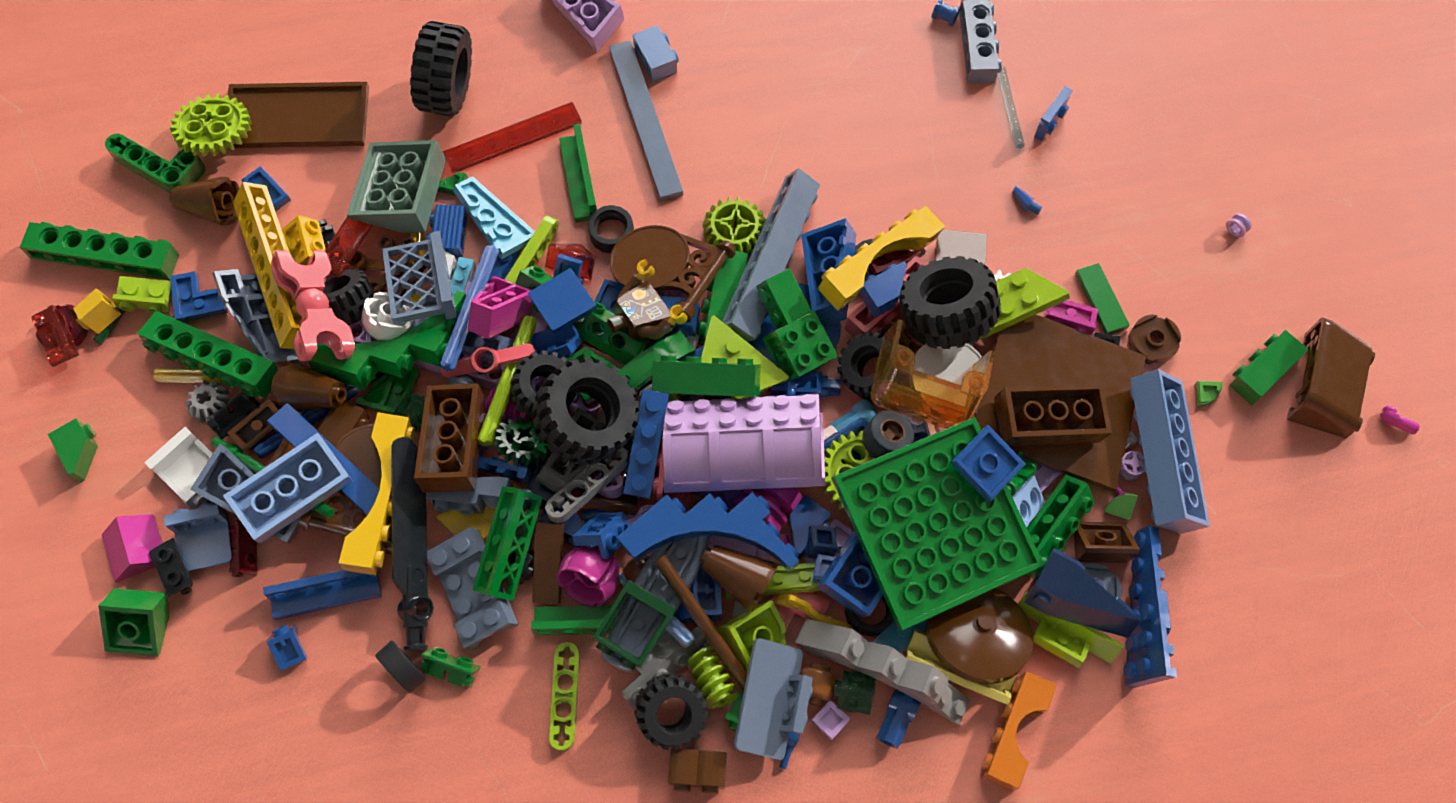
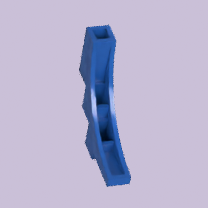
M709 493L686 514L683 513L686 510L677 498L671 500L666 495L617 536L619 543L636 562L653 550L673 541L690 537L718 536L736 539L759 548L775 558L789 572L798 566L799 560L796 558L799 554L789 543L785 545L778 538L781 534L772 523L768 525L765 523L770 518V505L762 496L757 498L753 493L747 496L729 513L726 512L728 510L726 504L719 497L714 499Z

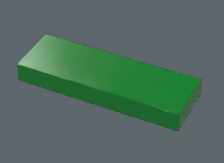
M1097 263L1078 269L1075 275L1091 307L1098 309L1096 318L1104 334H1113L1128 329L1130 324L1100 264Z

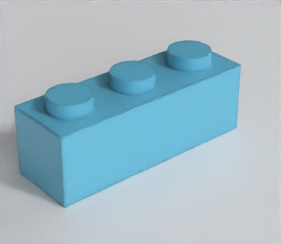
M458 258L451 281L453 295L456 291L464 292L467 282H472L476 269L473 259Z

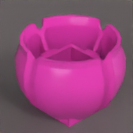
M581 546L573 549L564 557L556 578L559 586L562 588L566 586V594L575 601L590 607H594L596 604L601 606L615 593L619 583V570L622 566L612 555L608 559H602L599 546L593 548Z

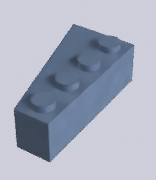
M219 444L190 490L235 514L223 495L255 474L225 446ZM301 517L275 533L274 536L290 544L300 528L299 521Z

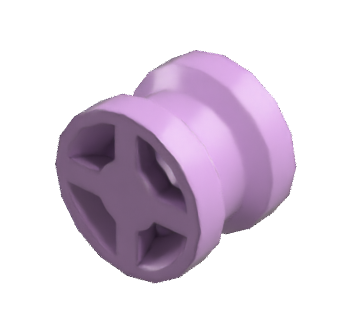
M1138 451L1127 452L1122 458L1119 476L1127 481L1138 479L1145 472L1143 468L1144 455Z

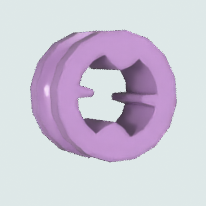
M1237 213L1232 219L1227 221L1226 228L1233 236L1241 238L1252 228V224L1245 215Z

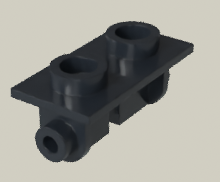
M241 391L228 402L233 410L229 413L223 406L209 417L208 426L220 439L229 436L228 432L256 408H260L261 404L255 397H251Z
M174 538L149 551L168 597L178 592L181 595H186L192 591L193 581Z

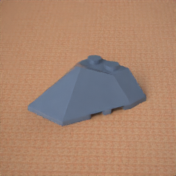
M238 269L214 271L212 275L219 297L258 355L273 361L275 364L298 361L295 349L280 348L257 275H240Z

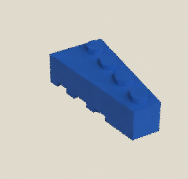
M846 218L801 234L812 312H816L823 327L847 319L848 304L837 311L818 290L819 285L823 281L821 276L831 267L836 269L848 255L854 256L857 234Z

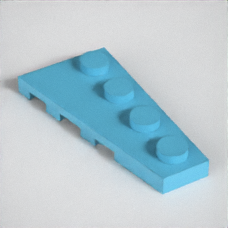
M473 176L455 184L453 192L488 242L499 250L498 256L501 260L526 247L535 231Z

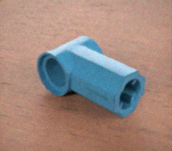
M866 398L854 405L849 413L832 422L829 426L832 425L839 432L860 417L864 418L868 424L878 412L869 399Z

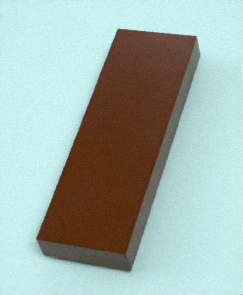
M536 523L532 599L534 603H561V587L557 582L556 575L563 560V523Z

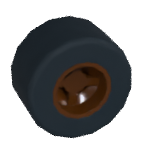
M891 410L881 411L874 415L865 427L862 440L865 449L876 459L913 443L914 431L911 423L902 414Z

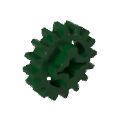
M518 417L516 422L509 418L507 424L501 423L499 429H496L494 448H498V456L505 455V462L514 460V466H518L519 462H522L525 467H528L529 462L538 465L539 460L545 461L547 454L550 453V450L547 449L550 445L546 440L544 442L540 440L538 436L541 432L540 428L536 429L534 427L532 418L523 421L521 417Z

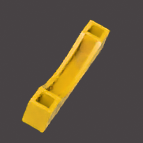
M926 205L918 211L913 209L906 215L903 222L900 220L896 221L888 229L889 232L885 234L882 231L872 240V244L868 245L865 243L856 251L855 256L851 257L848 255L839 263L838 268L834 269L831 267L821 276L823 281L819 285L818 290L837 311L858 295L864 286L868 265L875 259L898 250L920 251L939 236L946 226Z
M377 413L371 437L381 460L382 477L380 490L375 504L367 517L355 530L345 537L339 559V564L344 571L376 575L378 567L381 568L383 565L384 551H382L384 541L388 542L391 527L388 526L390 516H392L391 446L392 442L399 437H407L413 441L415 428L412 427L409 417Z

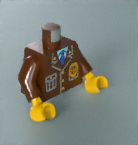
M641 260L637 264L639 273L637 275L634 274L624 286L616 299L615 316L607 319L611 332L615 333L625 329L633 340L640 338L658 340L673 329L675 323L684 324L687 321V315L681 313L684 309L680 305H674L669 310L649 281H643L644 278H650L655 273V269L652 266L644 272V268L648 265L646 260Z

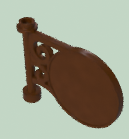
M644 226L627 233L616 243L610 255V269L616 282L624 288L632 276L639 273L637 264L641 260H646L648 265L644 268V272L652 266L655 269V273L650 278H644L643 281L648 280L656 292L677 290L687 294L689 297L686 302L680 301L678 305L684 309L681 313L687 315L686 322H691L696 314L695 305L726 259L733 258L736 255V247L727 240L719 243L718 246H714L680 234L678 231L666 226ZM688 245L700 250L693 251L690 254ZM704 251H706V252H708L709 254H711V257L709 258V260H707V256H706V253H705ZM699 258L700 263L695 262V260ZM694 276H696L700 279V281L695 287V289H692L691 287H693L696 283Z
M374 424L359 426L346 433L337 442L335 448L380 489L382 477L381 460L371 437ZM339 490L337 492L341 496L330 498L328 506L334 509L335 513H338L339 509L333 507V505L341 503L344 505L342 513L328 519L315 510H309V512L301 516L299 526L303 527L304 531H308L309 527H314L346 537L356 529L354 518L362 511L358 507L351 510L350 503L355 504ZM363 516L359 517V524L364 520ZM392 536L388 542L384 541L383 547L387 548V554L392 555Z

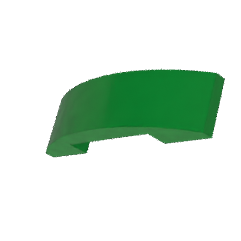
M679 331L646 349L620 370L625 371L630 376L628 386L630 388L633 387L636 391L652 380L653 361L661 360V356H677V361H683L686 357L695 353L696 350L683 333Z

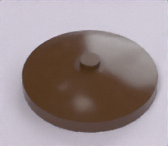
M997 588L926 619L925 623L927 640L936 658L955 675L974 683L997 684L1013 678L1023 669L1033 650L1034 637L1028 617L1015 600Z

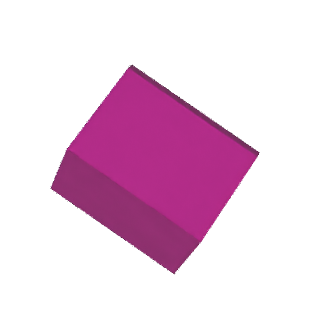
M153 514L116 517L101 534L116 583L155 567L149 551L163 542Z

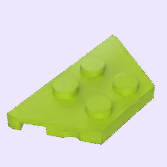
M1027 268L996 281L1001 303V314L995 326L990 328V332L986 336H980L979 338L980 340L1069 300L1068 290Z
M713 315L711 317L701 356L702 362H712V358H727V363H737L739 358L753 359V364H761L760 392L776 384H783L789 379L787 374L716 316ZM731 396L734 399L748 398L743 396Z

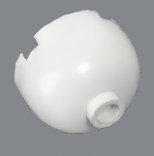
M388 292L375 293L373 298L365 300L361 320L366 332L377 340H390L399 337L411 329L414 320L393 324ZM403 305L397 311V314L408 312L411 308Z

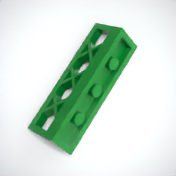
M580 124L573 125L575 135L561 137L559 142L575 223L589 221L590 216L597 210L581 126Z
M502 486L473 591L514 601L542 502V496ZM525 497L532 499L530 510L527 513H524L522 508ZM522 524L524 529L523 535L517 540L515 536L516 528ZM515 551V563L509 566L508 556L511 552ZM507 577L509 584L506 593L498 592L501 581Z
M612 606L535 607L534 621H531V630L535 636L595 635ZM613 625L611 626L607 634H610Z

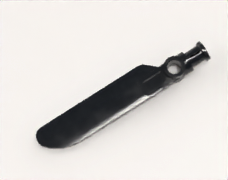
M407 437L396 438L391 446L392 579L396 587L403 594V599L397 608L398 616L403 620V628H406V645L403 646V651L428 650V645L425 644V628L428 627V619L432 616L434 609L431 599L428 598L426 493L422 492L414 479L418 448Z

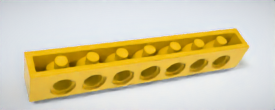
M243 182L233 201V205L280 348L294 349L293 340L299 331L302 317L296 310V301H293L291 294L275 282L271 268V260L275 250H289L267 186Z

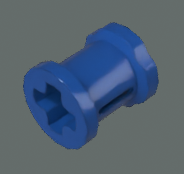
M938 0L931 17L933 19H942L952 27L958 18L961 8L958 6L952 7L945 4L944 0Z

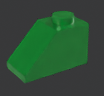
M75 418L47 435L68 475L81 483L86 479L98 446L94 440L96 433L88 423L84 425Z

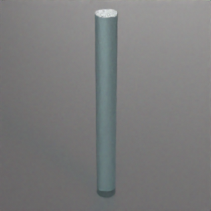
M1002 66L998 77L1015 147L1020 149L1025 146L1006 67Z

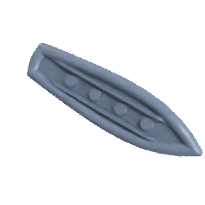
M708 536L677 540L655 549L640 571L634 584L677 610L681 601L654 564V561L665 554L690 589L702 564L700 559L706 550ZM629 597L607 639L639 658L664 617ZM613 651L610 656L601 652V656L613 667L626 672L633 671L619 661L622 657Z

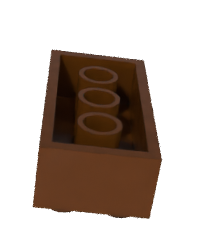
M479 384L427 386L414 479L423 493L475 491L480 454L478 436L483 426L486 401Z
M1103 384L1004 387L994 397L1000 438L1008 446L1100 443L1112 434Z

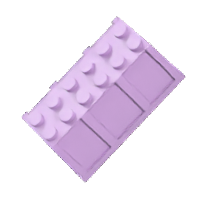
M819 394L668 401L663 429L664 493L825 486L823 413H820Z

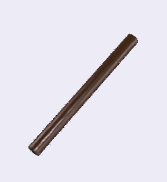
M663 554L654 561V564L744 691L747 678L746 670L666 555Z

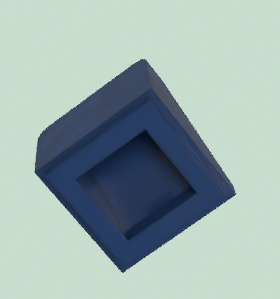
M810 525L807 557L817 559V554L834 557L838 551L835 528Z

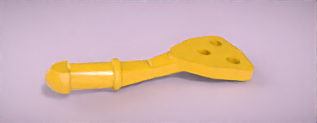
M780 595L776 598V604L801 610L816 621L852 629V626L848 623L833 619L831 616L827 617L819 614L811 608L809 603L794 595Z

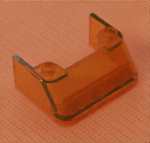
M898 319L884 334L871 390L873 402L879 407L945 429L973 418L988 389L995 352L989 351L974 363L972 371L965 374L962 378L961 385L914 370V353L908 347L898 344L903 321Z

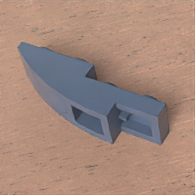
M479 477L476 480L475 491L427 493L426 499L439 512L447 513L449 510L471 516L474 513L483 514L486 505L496 509L502 486L515 487L510 479L506 477ZM520 489L523 491L533 493L531 490ZM525 497L522 507L524 512L526 509L530 510L532 499Z

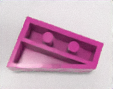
M493 276L491 283L485 285L484 291H480L471 301L467 330L477 333V336L488 339L519 325L526 315L531 316L533 302L528 296V292L531 290Z

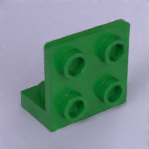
M814 311L762 338L776 366L789 376L788 380L790 381L837 356L828 335Z

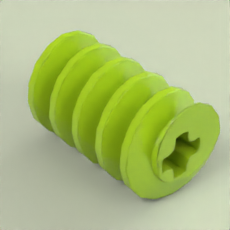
M712 645L693 654L687 662L688 668L692 670V677L697 679L696 686L701 689L702 697L706 699L707 708L710 709L731 704L739 696L738 693H729L735 688V685L733 683L725 684L731 676L730 674L721 675L726 666L725 664L716 665L721 658L718 655L712 656L715 652Z

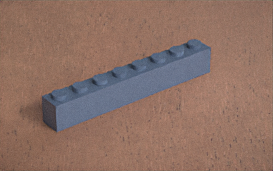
M799 168L785 176L722 320L725 325L746 342L754 341L759 337L762 330L760 328L761 324L769 314L765 304L758 297L756 285L786 270L785 267L795 252L793 248L803 233L801 229L810 217L809 210L818 198L817 191L820 184Z

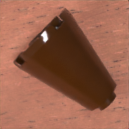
M217 177L176 186L172 189L169 199L176 210L220 225H231L238 219L233 201L240 188L237 182L231 181L229 177Z
M287 362L288 365L285 367L281 366L273 377L271 393L275 394L277 402L274 401L279 409L287 403L297 412L335 408L341 406L347 397V391L342 382L299 362Z
M714 545L712 549L707 547L700 559V562L704 563L702 569L752 613L779 565L766 559Z

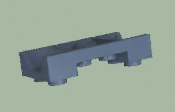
M470 527L427 551V558L434 576L440 577L458 622L454 625L464 649H476L480 641L498 631L518 625L509 600L472 590L485 543L480 531ZM500 584L498 592L505 593L502 584Z

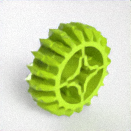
M728 196L726 203L719 199L717 206L711 205L710 212H706L705 220L702 223L704 228L703 237L706 238V243L718 246L719 243L725 240L730 241L735 245V251L751 256L766 219L763 218L762 210H757L756 203L749 205L748 198L744 202H740L739 196L736 198V201H731ZM736 222L737 226L735 228V233L733 234V228Z

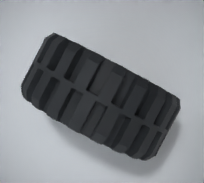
M429 21L419 31L410 70V94L412 96V103L419 111L452 117L461 110L466 98L472 66V40L470 33L465 27Z
M948 256L943 257L942 260L936 261L935 259L929 261L928 265H921L915 273L912 272L907 277V281H904L899 295L902 314L909 334L921 344L925 345L927 343L929 347L935 349L937 347L950 349L954 346L961 348L965 347L964 344L970 342L973 344L977 342L980 336L984 337L990 332V328L995 326L1001 314V303L995 275L982 262L978 263L976 259L970 257L965 259L963 256H956V258ZM958 300V301L953 302V303H950V304L941 305V304H943V303H945V302H948V301Z
M582 358L580 362L577 359H573L565 365L561 364L550 374L535 396L536 402L533 405L532 413L537 415L533 423L536 429L540 428L541 432L538 436L542 442L545 440L550 446L547 449L552 453L555 451L561 454L560 458L565 461L572 458L574 459V464L582 465L587 461L591 465L597 464L600 460L605 461L609 459L632 438L635 433V427L639 423L640 417L636 413L640 410L639 402L634 400L637 396L635 389L628 386L630 381L625 375L621 377L617 373L619 369L613 365L610 368L605 366L606 362L597 360L593 363L591 358ZM584 393L593 397L601 405L605 413V429L591 431L576 424L567 411V394Z

